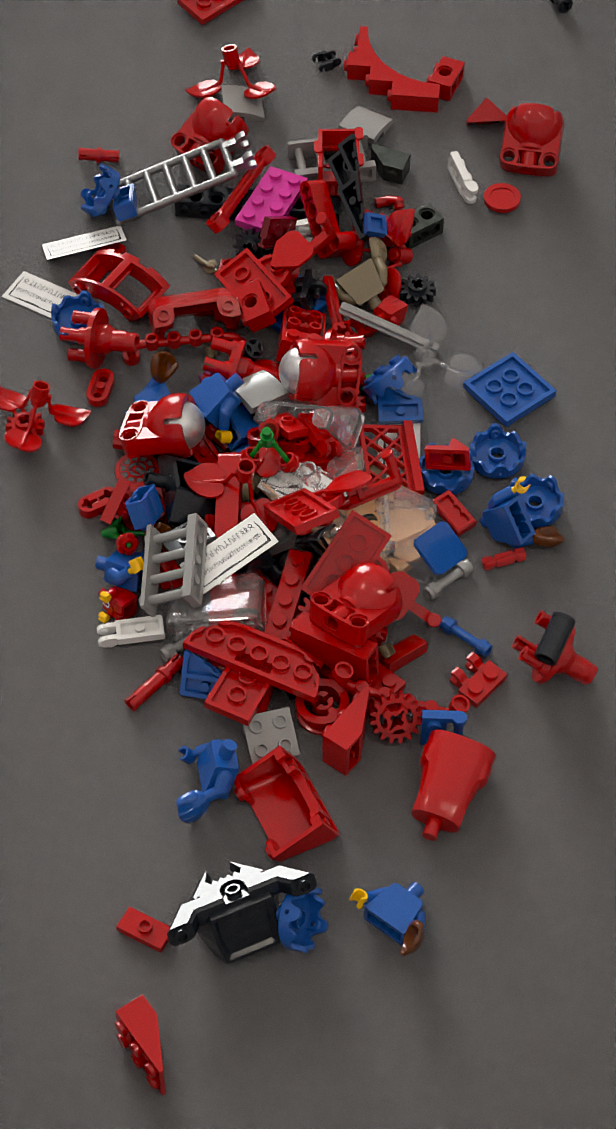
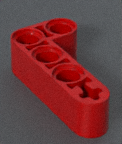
M324 180L303 181L300 184V195L313 239L324 231L322 225L316 223V216L321 212L327 215L336 231V237L317 252L318 256L321 259L342 257L354 249L356 245L354 233L352 231L340 232L326 182Z

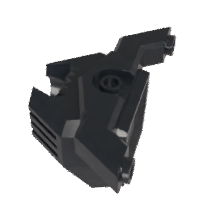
M230 862L229 870L233 872V876L220 877L218 882L213 880L211 884V877L206 871L197 883L189 902L179 907L167 933L170 945L185 944L192 940L197 933L212 953L226 964H231L281 943L276 917L277 908L279 907V893L297 897L308 894L317 887L315 875L283 866L263 870Z

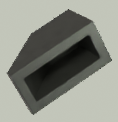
M372 144L371 160H375L376 170L381 178L402 185L410 170L411 154Z

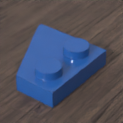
M386 387L383 397L377 395L379 425L402 424L403 420H410L412 423H423L421 398L407 395L404 391L399 389L393 390Z
M185 649L180 695L206 699L223 671L198 654Z

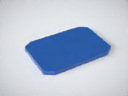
M440 521L414 539L415 549L434 575L441 576L467 557V549L447 522Z

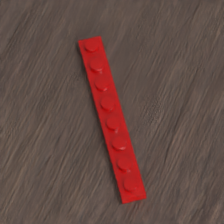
M289 549L264 633L282 640L290 632V624L296 617L297 607L303 590L300 588L308 577L313 560L311 552ZM274 686L269 690L256 714L268 711Z

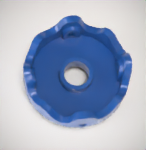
M104 164L99 166L103 173L94 176L95 189H82L80 193L81 197L85 200V204H82L80 208L92 217L103 216L111 200H115L120 192L118 188L120 173Z
M81 291L75 297L70 295L64 296L59 305L53 303L51 307L52 327L58 336L59 334L68 335V333L60 332L61 327L86 328L87 325L73 324V311L92 312L95 308H104L101 302L96 303L88 291Z
M399 354L388 362V365L379 366L373 371L374 374L364 381L363 391L374 405L378 403L375 396L383 397L386 387L401 389L404 386L402 375L405 372L411 374L418 371L407 356L400 357Z
M498 423L492 424L484 432H477L472 444H470L475 470L486 477L494 479L508 478L515 475L525 462L526 442L521 441L516 431L512 433L504 432ZM498 453L502 455L500 458L492 456V454Z
M471 450V470H450V474H443L440 472L442 470L426 469L424 452L419 458L424 487L439 495L448 490L455 495L467 489L473 481L475 470Z
M535 474L528 475L520 485L522 487L530 485L529 489L523 494L516 492L515 496L519 495L533 528L551 525L562 514L564 493L560 492L554 476L549 475L547 478H540ZM515 477L512 480L511 487L515 486L518 478ZM532 501H536L541 505L532 506L529 503Z
M315 888V890L298 897L286 894L282 904L277 908L278 934L282 945L286 949L308 953V950L315 948V943L311 938L315 934L324 933L328 930V922L320 915L321 908L324 907L325 902L317 896L322 893V889Z

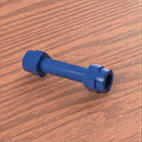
M445 616L441 620L439 628L446 634L450 635L452 633L474 647L475 653L486 658L491 653L493 646L484 638L481 640L477 639L457 626V621L451 617Z

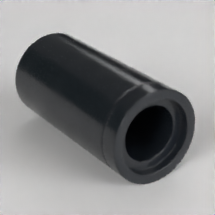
M266 550L234 573L241 575L267 572L273 564L272 555Z
M556 611L553 613L534 653V657L546 665H557L575 626L576 621L574 618L563 612Z

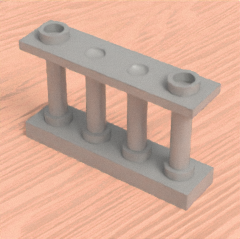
M367 132L363 133V139L359 140V153L364 155V165L360 167L361 182L376 181L375 160L366 161L364 150L368 148ZM318 138L287 142L288 160L296 159L298 169L294 170V174L306 177L308 181L318 180V167L306 168L304 160L305 157L316 156L318 163V153L314 152V141L318 140ZM323 151V164H326L324 155L335 154L337 151ZM323 168V171H332L331 168Z
M197 513L188 515L185 528L166 533H160L152 524L147 525L144 537L145 553L139 604L151 617L156 616L157 604L181 598L186 600L193 608L202 606L208 524ZM186 537L184 548L161 553L162 543ZM185 557L184 566L181 569L160 573V563ZM183 578L181 589L158 594L159 583Z

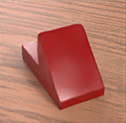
M452 438L448 446L426 445L424 449L426 469L471 470L470 449L455 438Z

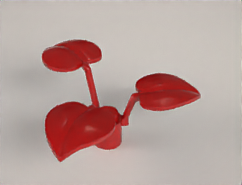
M234 44L226 45L221 49L224 60L220 61L221 70L218 81L205 80L191 88H185L189 95L199 98L217 94L221 91L220 85L223 83L226 65L230 70L240 69L248 86V89L244 91V96L248 99L262 98L277 90L276 86L270 82H258L255 85L249 82L244 69L257 65L260 62V58L250 47L239 54L237 45Z
M415 209L397 210L388 218L387 234L392 237L391 242L396 246L387 251L389 260L395 264L387 267V285L384 287L385 291L378 295L381 301L390 295L399 298L401 275L395 268L402 267V264L407 265L413 259L412 250L405 248L404 244H406L411 234ZM352 231L356 237L354 249L342 256V260L348 266H356L361 262L362 251L371 253V249L363 248L365 242L359 239L356 231Z
M34 381L27 397L0 386L1 410L14 412L17 409L22 410L28 405L29 400L33 406L26 432L12 429L8 430L4 436V440L9 446L24 452H35L42 445L41 437L30 434L37 408H42L47 403L49 414L54 415V420L62 425L71 427L81 425L90 416L91 410L61 404L52 405V395H49L51 386L45 381Z
M273 447L260 448L259 452L262 458L259 466H255L254 461L249 458L240 459L236 470H232L226 479H224L223 469L214 463H203L184 473V479L189 488L204 498H216L222 495L224 491L223 484L228 483L234 476L239 482L247 483L251 504H247L241 509V522L255 513L271 533L275 531L278 522L267 515L263 507L264 504L271 501L267 498H261L255 502L252 486L255 473L262 478H269L279 472L280 465L278 461L280 455Z

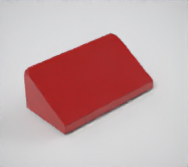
M412 634L393 646L396 653L383 659L381 654H379V663L390 671L395 672L425 654L428 650V643L424 639Z

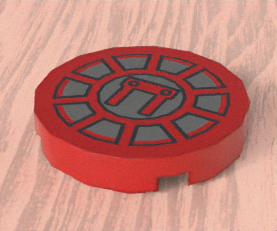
M125 455L116 463V480L118 481L119 478L129 481V486L137 482H143L146 471L159 473L158 461L152 455H141L136 458H128Z

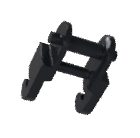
M334 50L328 52L321 51L312 56L313 62L316 61V58L318 61H326L319 66L320 72L323 71V68L326 72L333 70V67L341 64V59L335 57L336 52Z

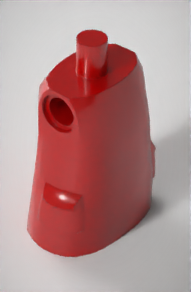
M433 730L430 732L420 758L422 768L420 787L411 812L414 819L425 824L422 833L425 839L435 841L440 830L450 833L459 831L466 809L478 791L486 786L492 773L496 754L489 747L445 730Z

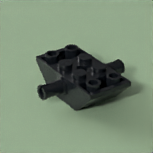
M158 455L159 473L146 471L143 482L144 485L155 484L156 487L162 489L168 524L180 526L188 521V515L197 513L203 520L207 514L215 515L216 498H204L197 495L189 488L184 479V473L203 463L170 455Z

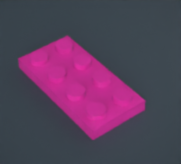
M270 166L235 218V226L247 230L255 227L256 232L262 229L264 216H287L300 197V184L303 181H308V178Z

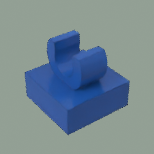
M367 212L364 215V235H367L369 238L374 236L384 238L387 235L386 215Z

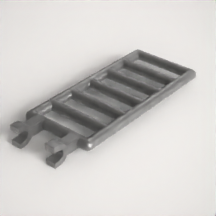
M244 131L239 132L235 138L228 141L220 138L120 179L118 188L144 179L152 203L140 208L137 199V216L124 221H118L113 210L114 200L112 199L109 205L115 224L122 225L235 179L241 170L257 168L255 159L249 161L254 158L251 150L244 153L242 158L234 161L230 152L237 149L245 150L250 148L248 140L242 141L247 139ZM218 148L221 150L228 169L227 173L220 176L216 175L208 153ZM201 155L209 180L197 184L189 160ZM182 163L190 188L178 192L170 168ZM163 171L171 196L159 200L151 175Z

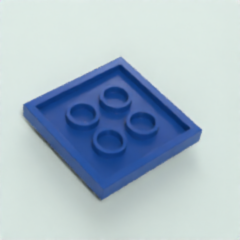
M514 352L463 383V388L505 427H508L554 398L557 392L556 389Z

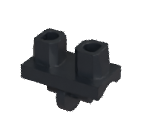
M306 269L304 277L295 278L294 284L297 293H292V298L294 299V306H304L306 310L312 311L314 310L315 300L325 296L328 287L321 279L315 280L312 277V269Z

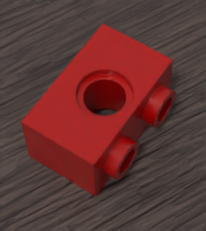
M443 56L440 62L435 64L433 74L428 76L426 83L440 84L439 99L450 102L464 78L465 62Z
M258 278L235 289L236 299L240 310L243 312L241 320L245 327L249 326L254 333L276 323L268 296Z

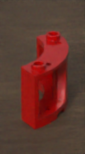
M114 249L97 251L68 281L72 290L77 295L81 291H88L92 298L100 299L116 308L129 322L142 318L148 311L149 302L156 297H161L170 287L168 282L151 266L147 269L139 263V258L126 252L123 255L118 254ZM108 271H112L102 283L98 282ZM128 275L141 282L151 291V294L138 308L115 291Z

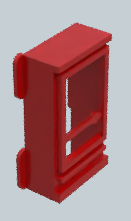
M356 127L355 129H318V140L314 141V152L318 153V180H324L326 185H338L332 171H323V168L330 169L329 164H323V151H339L337 145L351 134H354L356 138L360 170V167L364 165V155L359 153V140L363 139L362 127Z

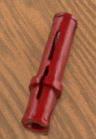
M175 654L166 664L159 666L147 681L124 700L129 709L132 708V711L135 712L161 686L172 681V677L182 669L183 658L179 654Z

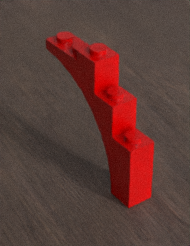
M360 26L359 34L355 35V46L358 47H354L353 52L349 51L348 59H344V71H347V80L365 81V86H369L370 95L387 96V101H391L390 110L438 113L440 84L411 79L387 66L371 47L368 38V26Z

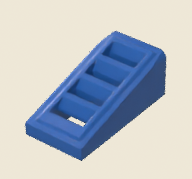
M132 183L120 187V192L114 200L113 210L118 221H124L137 216L136 186Z

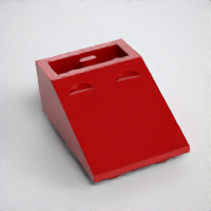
M298 306L286 307L282 314L276 361H281L282 357L288 352L293 340L299 338L324 340L326 314L317 310L301 309Z
M368 685L361 692L358 691L354 695L351 704L347 708H343L339 712L337 720L332 725H327L322 733L323 762L345 776L361 760L369 717L370 687Z
M142 994L115 1011L117 1019L115 1027L119 1033L116 1037L124 1049L128 1047L132 1052L131 1058L138 1069L143 1068L147 1073L145 1077L153 1090L157 1088L163 1096L166 1094L158 1016Z

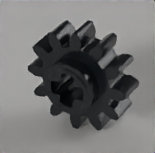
M255 227L249 230L244 229L241 231V235L235 237L239 242L233 245L234 248L239 249L236 256L246 248L257 259L270 255L266 251L269 248L258 246V243H261L262 237H260L261 230L256 232Z
M417 273L416 277H412L409 274L408 280L401 279L400 300H406L408 305L413 303L415 308L418 307V304H422L425 307L427 301L433 302V296H436V287H434V281L428 282V276L422 278Z

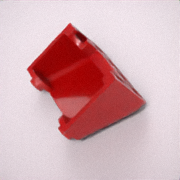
M226 288L156 297L148 305L151 332L157 334L158 338H164L166 331L173 329L172 323L174 318L213 312L215 322L220 321L224 323L227 331L237 330L241 318L239 303Z
M280 745L236 776L234 793L240 801L245 800L254 810L269 839L266 841L267 847L265 851L272 861H285L340 836L337 826L306 770L295 756Z

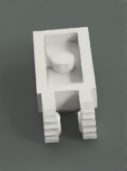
M458 151L451 152L447 169L464 201L467 204H473L476 202L477 197L475 194L478 193V185L475 181H472V176L468 173L465 162L461 159Z
M162 615L115 620V622L103 623L97 627V633L102 635L98 643L103 648L114 647L117 644L123 645L165 639Z

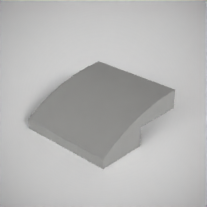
M221 85L223 103L233 111L230 118L235 116L244 117L245 123L265 121L262 98H246L244 91L248 87Z
M358 106L339 124V129L362 127L363 133L367 132L368 142L375 144L380 135L384 136L394 120Z
M265 370L243 378L244 384L236 390L241 402L250 414L287 399L289 396V391L282 383Z

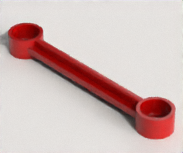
M265 145L256 152L253 159H255L258 167L246 171L219 211L213 214L206 222V225L214 234L221 232L229 224L230 215L264 167L275 159L276 153L269 145Z

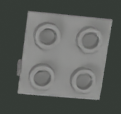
M289 707L255 714L249 726L243 724L242 729L244 735H246L252 764L279 745L293 756L300 755Z

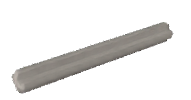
M342 302L339 308V314L431 355H436L438 352V343L349 303Z

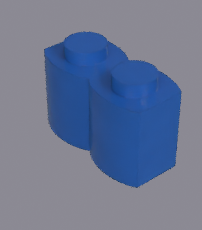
M155 484L137 488L132 493V497L125 502L135 530L146 531L147 525L152 524L154 526V523L164 512Z

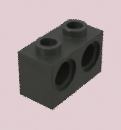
M430 203L415 210L411 230L412 236L405 244L407 248L411 249L443 233L444 218Z

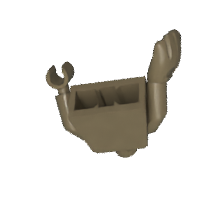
M375 236L369 238L372 259H368L336 280L334 278L340 301L353 306L358 305L359 307L367 302L372 311L382 302L378 295L385 291L384 287L387 285V267L385 265L387 248L385 243Z

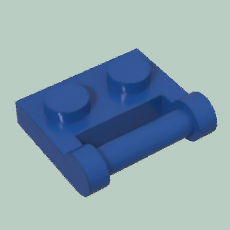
M422 710L420 745L427 743L431 731H446L447 723H453V733L463 736L467 715L463 711Z

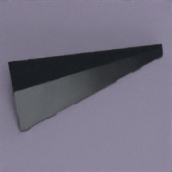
M351 134L337 145L339 151L327 159V162L340 187L337 191L359 239L365 242L368 236L364 235L365 211L356 138L354 134Z

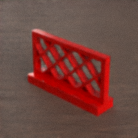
M403 420L402 425L358 424L357 431L363 469L373 479L369 485L383 480L382 477L385 474L390 476L388 467L379 461L382 453L392 448L400 453V456L395 457L398 467L403 470L401 474L402 485L407 491L396 490L377 499H410L411 504L420 505L424 493V485L412 421ZM364 432H372L376 437L371 440L364 435ZM397 433V438L393 441L385 434ZM381 439L385 443H387L388 446L385 449H383L378 444H376V442ZM373 448L379 454L374 458L367 450ZM375 465L382 472L377 475L370 470V467Z

